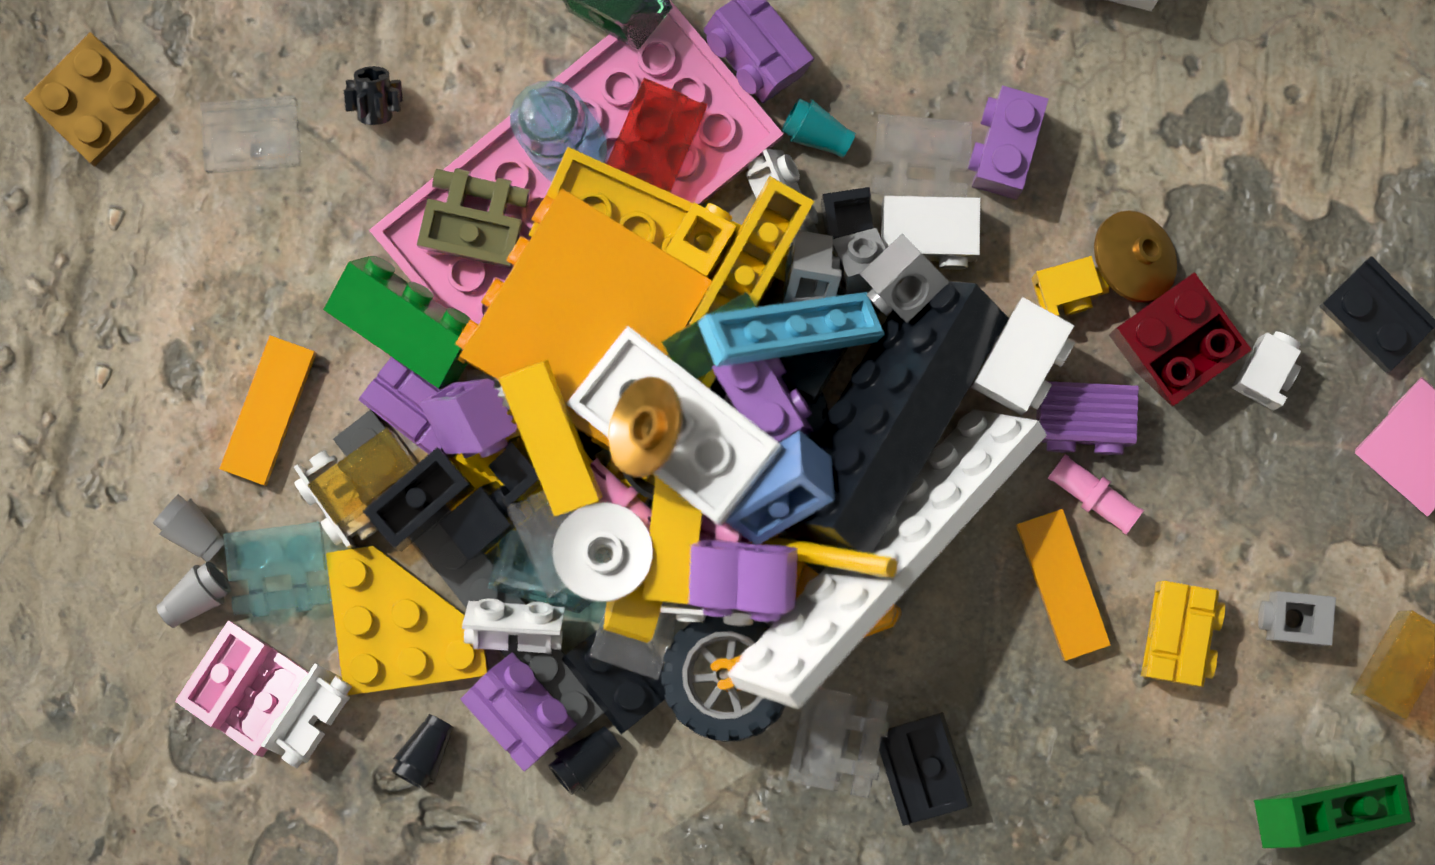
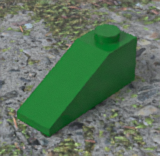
M1403 774L1289 792L1254 800L1262 848L1303 847L1412 822Z

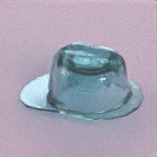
M539 81L526 87L515 98L510 110V126L535 167L549 181L552 182L567 147L605 163L607 158V140L604 133L582 99L568 85L557 81Z

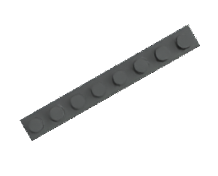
M372 410L366 412L333 438L378 497L416 466ZM451 510L414 541L466 609L468 601H480L482 599H497L503 603L525 604L486 554L468 560L439 522L452 512ZM509 635L508 651H499L504 657L513 652L521 662L531 668L534 677L550 695L563 704L567 714L577 724L566 734L570 740L604 713L562 661V658L565 656L562 650L552 649V654L518 651V635Z

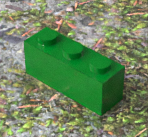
M368 256L349 261L323 310L438 389L457 382L468 363H462L457 360L463 349L455 345L471 318L457 309L445 308L433 299V293L428 288L415 282L405 281L394 273L395 267L391 263L380 257Z

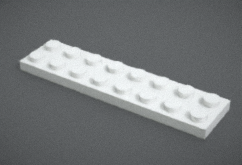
M975 409L963 416L949 436L932 450L872 553L895 558L898 564L896 574L889 578L827 566L819 576L812 579L806 585L805 591L795 600V608L786 614H781V619L774 621L768 631L755 645L749 647L742 654L740 661L729 671L727 675L736 688L800 708L1047 436L1038 420Z

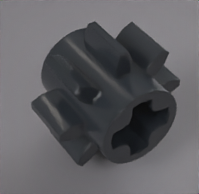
M378 66L363 67L355 71L354 80H346V89L343 90L345 111H357L359 122L367 125L384 124L392 119V111H401L400 102L403 101L401 80L390 81V74L387 69Z

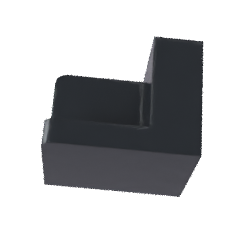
M870 187L822 194L821 210L825 235L833 236V239L874 228L870 208Z
M521 435L510 439L507 442L508 445L504 447L506 450L488 465L510 491L502 499L507 507L526 500L541 486Z

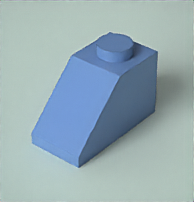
M801 431L796 432L779 443L783 449L725 521L753 544H761L834 501L831 456Z

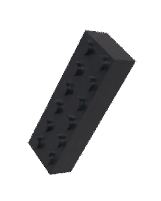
M949 281L907 323L894 310L891 311L885 323L881 326L885 335L876 343L871 344L861 363L854 369L851 380L837 403L830 409L827 420L813 441L831 456L834 501L784 529L796 541L870 554L874 552L1009 320V317L977 284Z

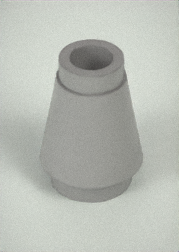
M179 494L176 495L153 522L161 530L160 536L197 557H201L206 562H209L226 542L191 498L186 501Z
M207 561L202 566L194 565L163 601L157 605V611L167 625L175 628L179 624L225 602L224 597L231 592V588L223 573L213 563Z

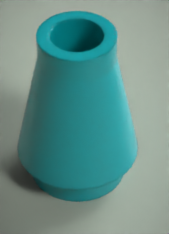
M798 98L782 128L783 133L791 136V142L830 152L841 158L848 152L856 135L855 132L847 129L813 99L808 103Z

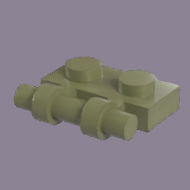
M458 168L454 172L436 169L432 187L448 190L447 202L427 199L417 240L418 248L512 269L513 265L506 260L519 240L523 222L521 219L505 216L508 204L526 208L530 189L512 186L513 182L507 179L497 178L496 182L472 177L470 171ZM466 195L491 200L489 212L464 207L463 203Z

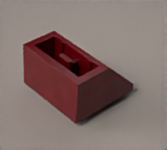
M1195 272L1109 334L1135 372L1172 407L1252 350Z

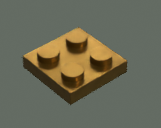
M91 32L24 98L35 111L94 167L160 101Z

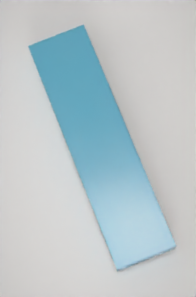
M867 292L707 314L698 323L716 367L876 343L885 335L873 305L866 295Z

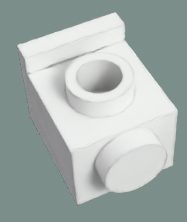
M1276 331L1274 335L1265 333L1257 339L1231 388L1273 411L1282 407L1287 397L1279 392L1281 389L1287 392L1291 388L1301 369V366L1295 364L1301 352L1299 350L1301 344L1296 339Z

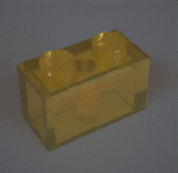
M385 428L307 486L335 525L344 528L364 514L362 512L416 466L417 463L397 435L389 428Z
M1413 610L1398 611L1350 694L1392 719H1407L1435 670V623Z

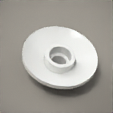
M606 502L589 504L570 514L558 529L553 544V561L562 582L578 596L598 602L617 600L633 592L647 576L653 556L651 538L641 519L623 506ZM608 547L613 551V558L608 563H599L595 560V553L599 548Z

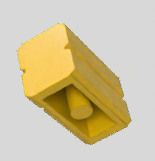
M1169 581L1156 582L1140 677L1196 687H1204L1205 678L1212 679L1214 677L1218 654L1217 650L1210 649L1213 630H1221L1225 616V603L1218 602L1220 591Z

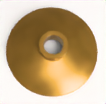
M1121 211L1108 217L1100 225L1094 241L1095 260L1103 279L1117 294L1130 301L1146 303L1156 300L1170 290L1177 274L1176 253L1169 236L1155 220L1140 212Z
M654 376L644 377L630 385L618 400L609 426V448L613 461L622 472L637 477L650 475L660 469L673 453L682 427V406L679 395L671 383Z

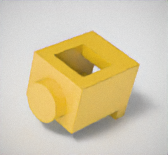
M694 202L665 252L711 280L714 271L737 234L736 225L730 223L733 217L714 204L708 203L704 208ZM701 235H707L713 240L712 246L707 250H700L694 244L695 240Z
M1092 256L1036 271L1031 278L1039 306L1056 316H1059L1058 310L1064 309L1066 316L1093 308L1091 300L1109 293V285L1103 279L1098 267H1095Z

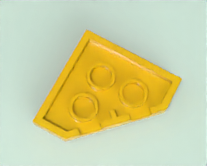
M369 546L326 553L342 680L352 686L347 695L482 677L489 671L486 649H473V644L464 643L465 629H462L465 615L378 548Z

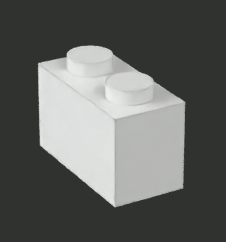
M884 196L881 213V239L887 248L903 234L928 261H939V268L949 270L968 268V262H976L980 255V198Z
M1022 297L971 388L1020 415H1023L1029 406L1038 409L1052 385L1044 380L1053 363L1062 367L1075 344V341L1068 338L1074 325Z

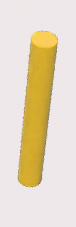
M771 537L765 542V545L797 548V561L889 578H892L897 572V560L893 557L779 537Z

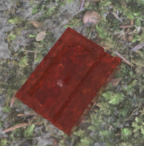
M644 78L607 161V165L672 193L707 112L708 104L688 98L685 94Z

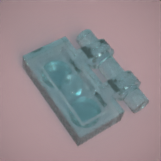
M321 522L223 534L228 582L248 580L249 594L232 596L234 615L252 613L253 617L256 618L269 616L270 611L295 608L296 612L312 611L314 605L330 604L329 585L310 587L308 578L309 572L327 570ZM291 575L292 589L267 592L265 578Z

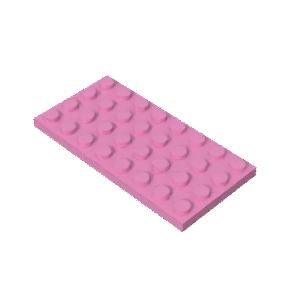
M651 0L443 170L454 172L458 168L470 171L472 177L496 182L497 178L507 179L513 182L512 186L530 189L526 208L508 204L505 216L522 220L519 238L522 236L530 241L531 237L528 234L534 223L531 219L546 196L567 147L701 206L744 171L756 157L762 156L763 150L770 149L778 143L784 134L755 99L740 86L737 78L722 60L713 53L709 45L672 1ZM432 178L369 231L411 282L428 288L434 295L433 299L445 308L457 309L479 324L489 308L480 302L494 279L498 278L505 282L512 269L418 248L417 240L427 199L447 202L449 193L448 190L432 187ZM466 195L463 206L489 212L491 200Z

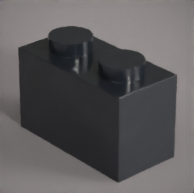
M436 447L362 512L394 549L403 551L472 492L475 487L441 449Z

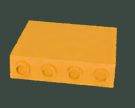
M561 188L555 199L546 194L531 219L539 224L530 241L521 236L506 261L514 267L505 282L498 278H495L480 302L489 307L480 323L478 324L470 319L455 345L463 349L457 360L462 363H469L498 382L499 378L548 359L566 404L627 326L668 356L712 283V280ZM566 404L575 428L591 437V441L606 450H610L609 438Z

